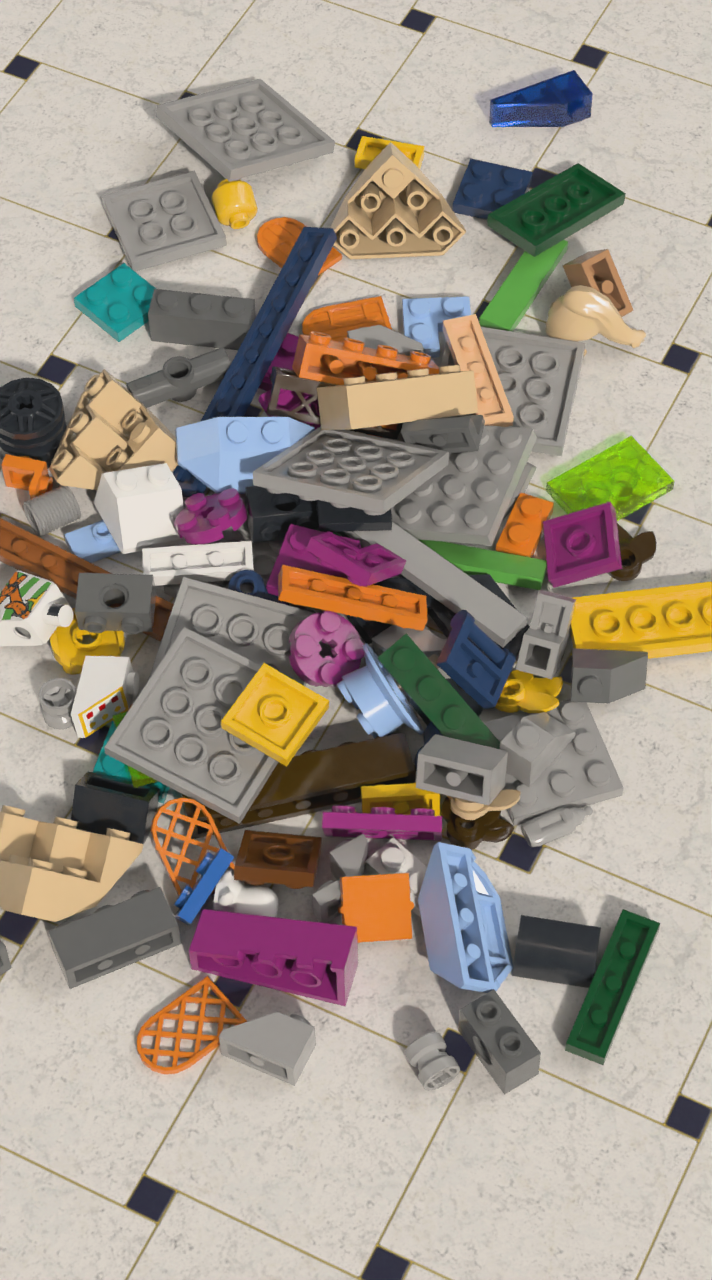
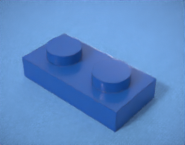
M222 848L217 850L214 855L209 851L195 870L201 876L193 888L186 885L173 904L179 908L174 916L186 925L192 923L234 859L233 855Z

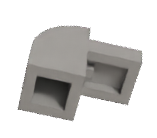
M543 590L538 592L530 628L523 636L516 670L552 679L555 676L568 643L569 628L576 599Z

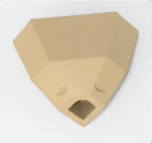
M391 142L367 166L347 193L330 227L333 228L337 236L334 246L349 259L441 256L466 233L465 228L440 191Z
M104 369L99 375L92 376L86 383L84 392L78 400L49 470L55 480L62 486L98 490L102 473L164 463H167L172 472L178 465L176 437L151 411Z
M2 805L0 812V907L5 911L53 922L96 907L140 855L143 844L129 841L130 833L107 828L106 835L90 833L76 829L77 821L61 817H55L53 823L24 818L25 810Z

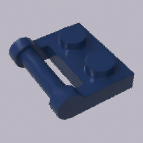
M461 610L451 620L450 626L452 630L436 665L484 709L493 708L498 702L516 658L507 648L501 649L474 623L475 618L467 610ZM474 644H476L490 659H488Z

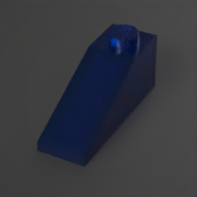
M572 70L491 99L489 124L492 127H565L591 117L593 93L576 71Z

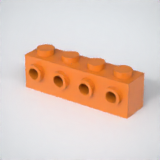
M314 331L310 333V336L299 335L292 369L299 378L336 385H344L343 379L365 376V382L376 381V375L397 372V378L408 377L407 371L417 369H429V375L439 374V367L430 360L431 356L417 351H411L410 356L398 354V349L387 345H378L377 349L364 347V342L351 338H344L343 343L332 341L330 335Z

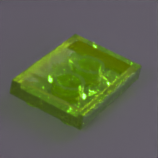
M629 436L548 481L546 492L566 514L611 502L616 510V519L619 521L672 491L675 481L632 436Z

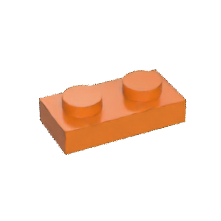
M520 492L496 544V551L532 558L544 533L543 521L550 519L553 513L554 502Z

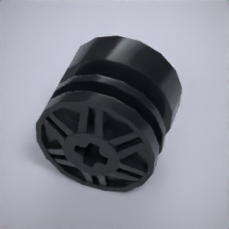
M21 378L12 380L0 387V458L3 460L5 454L27 456L35 460L45 461L47 469L50 468L67 428L61 394L51 383L42 379Z

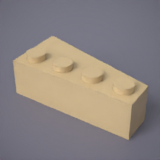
M460 365L439 367V374L429 375V369H417L407 371L408 377L397 378V372L377 374L376 381L365 382V376L343 379L344 385L317 388L321 430H350L478 413L474 371H460Z

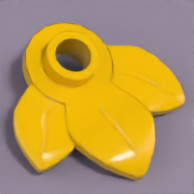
M514 670L510 672L495 708L507 713H514L519 710L527 713H542L553 710L559 705V700L556 696L562 689L563 679L562 677H553L552 679L534 678L533 674Z

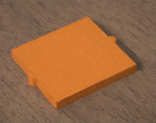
M409 873L340 877L341 906L338 908V913L342 914V925L357 927L358 943L412 939L411 910L414 908V903L410 902Z

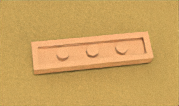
M476 314L443 320V332L455 365H460V371H474L478 413H473V415H483L485 426H513L514 416Z

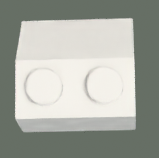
M167 463L102 473L94 505L122 554L142 551V548L167 547L186 543L184 537L182 539L179 537L174 525L176 516L184 509L182 490Z

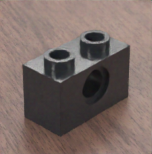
M259 486L245 487V508L247 510V523L252 543L285 539L290 524L313 530L318 528L316 500H302L299 498V495L286 492L280 494L267 491V488Z

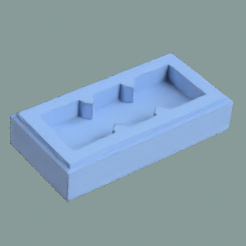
M103 520L64 534L70 552L90 563L121 552Z

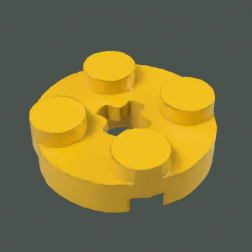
M75 607L72 608V623L67 627L58 626L50 637L54 658L62 665L63 670L70 675L81 674L85 656L121 657L125 647L123 631L105 630L102 633H91L86 630H79ZM84 635H91L92 639H96L90 644L80 643L83 641Z

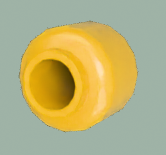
M225 179L217 185V188L212 193L211 199L219 223L225 226H231L233 229L244 228L249 225L250 221L257 214L258 208L252 187L247 182L241 181V179L230 182Z

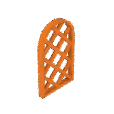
M177 798L167 801L158 808L151 825L155 849L160 855L178 896L182 890L177 880L189 884V887L193 888L198 877V873L195 870L204 858L206 851L216 852L219 850V848L209 845L213 833L220 848L227 851L215 821L205 806L194 799ZM183 802L196 806L192 818L179 814ZM177 803L175 811L166 809L171 804ZM200 810L206 816L209 824L197 820ZM161 813L172 816L168 830L157 826ZM177 818L190 822L186 837L173 832ZM195 825L208 829L204 843L191 839ZM156 831L166 834L162 847L158 841ZM171 837L184 841L179 855L166 851ZM189 843L202 847L198 861L184 857ZM166 856L177 859L174 871H172ZM182 862L195 866L191 880L178 876ZM233 862L229 865L230 869L235 868ZM216 886L210 895L215 893Z
M207 976L143 1024L137 1036V1051L143 1064L152 1071L161 1074L179 1073L190 1068L220 1045L219 1035L223 1030L224 1024L236 1026L247 1022V1020ZM209 987L219 999L207 998ZM203 988L202 998L191 997ZM186 1003H200V1016L185 1015ZM181 1004L180 1014L169 1013ZM206 1004L221 1005L220 1017L205 1016ZM226 1007L237 1019L225 1018ZM164 1019L179 1020L177 1032L162 1031ZM158 1021L157 1031L148 1030ZM184 1021L199 1022L197 1034L182 1033ZM204 1022L219 1023L217 1036L202 1034ZM144 1036L156 1037L154 1049L142 1048L141 1042ZM161 1037L176 1038L174 1051L159 1050ZM181 1039L196 1040L194 1052L180 1051ZM201 1041H213L200 1051ZM145 1055H153L152 1062ZM158 1056L173 1057L172 1067L157 1065ZM178 1057L190 1058L186 1062L177 1066Z

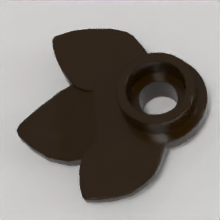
M617 523L621 564L627 567L622 566V569L608 572V574L619 581H630L641 573L642 564L654 557L657 544L656 537L653 531H647L633 538Z
M448 797L444 799L441 807V816L448 823L446 833L451 845L473 850L482 841L501 842L507 839L514 831V826L511 823L499 819L501 811H488L478 819L465 820L452 812L451 800Z

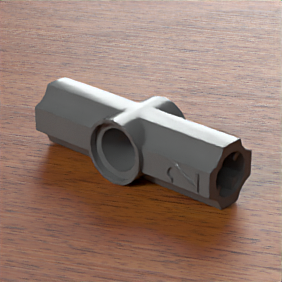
M218 348L192 359L181 356L172 357L165 362L163 370L128 382L126 386L127 390L146 408L169 399L184 402L192 399L198 388L222 380L231 363L224 348Z

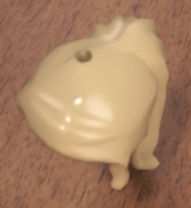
M582 285L570 288L566 294L560 296L551 304L545 328L546 334L551 338L578 342L589 340L600 333L610 341L629 345L632 348L639 347L646 337V333L643 330L630 328L624 322L608 297L594 288Z

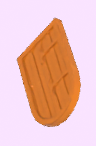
M286 217L267 221L259 228L257 234L258 248L264 255L282 268L301 231L307 226L295 219ZM332 247L318 275L342 260V254Z
M378 296L313 310L305 317L302 323V332L306 336H310L312 331L330 335L332 341L343 343L344 338H347V331L376 325H382L391 330L392 327L382 297Z

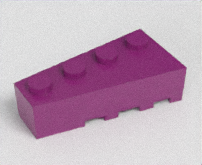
M203 909L189 948L191 969L346 1007L358 967L357 927Z

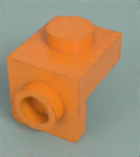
M5 454L1 466L7 487L29 491L31 500L36 498V496L39 497L42 493L45 494V492L52 491L53 478L49 477L45 461L35 460L27 456Z

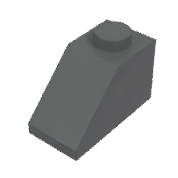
M573 648L570 681L571 702L611 703L644 690L646 687L648 652Z

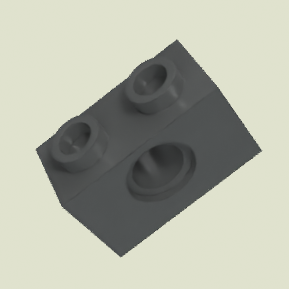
M79 573L75 606L79 630H86L91 633H102L105 630L123 631L128 634L153 632L156 602L153 575ZM115 603H120V604H122L121 606H119V607H117V608H110V607H109V606H111L112 604H115Z
M495 990L488 992L460 1009V1034L504 1095L539 1074L541 1052Z

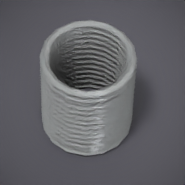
M58 486L55 490L52 489V491L45 492V494L42 493L39 497L36 496V498L24 502L23 505L32 529L40 537L81 518L78 502L68 486Z

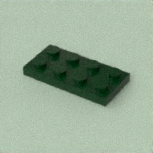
M577 163L488 214L487 226L536 257L623 205L626 193Z

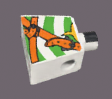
M17 570L0 592V646L43 645L49 640L58 626L67 627L72 623L73 610L57 585L52 581Z

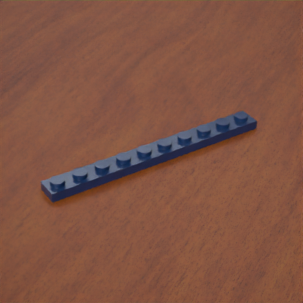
M303 228L201 421L216 417H244L337 239L333 228ZM177 465L173 475L181 487L182 497L189 498L194 494H203L207 486L194 477L187 469L185 470Z

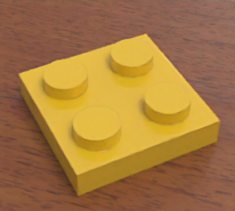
M263 663L221 720V728L287 767L328 710L329 700Z

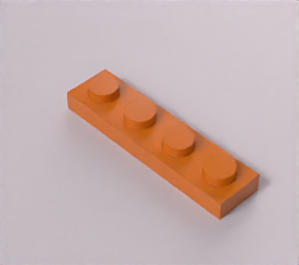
M286 565L281 567L278 576V600L420 631L424 630L428 621L427 602L424 595L374 584L367 587L358 586L346 578Z

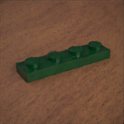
M407 633L377 658L443 736L500 749V741Z
M624 909L622 910L567 1039L565 1051L604 1065L659 932V922Z

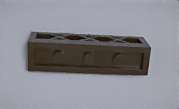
M273 366L270 376L272 389L266 411L267 414L290 417L295 420L321 425L320 415L314 414L308 404L318 399L317 388L337 385L299 378L294 370ZM280 389L295 391L301 400L300 403L290 409L276 407ZM301 393H306V394H311V395H310L309 397H307L306 399H304V397L302 396ZM306 407L309 413L301 412L299 410ZM398 423L396 430L374 426L350 429V431L397 439L403 423Z

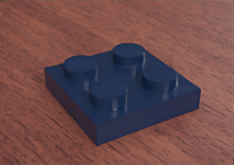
M470 159L453 201L452 210L457 214L487 220L488 214L529 191L533 172Z

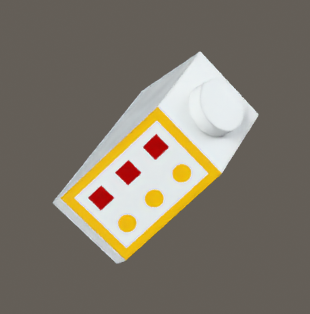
M85 656L71 711V717L78 738L88 737L113 721L115 714L122 715L129 710L132 696L137 695L139 691V675L137 672H133L129 657Z

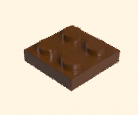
M245 830L235 863L234 880L245 881L251 885H262L265 883L282 884L291 889L313 887L321 854L322 837Z

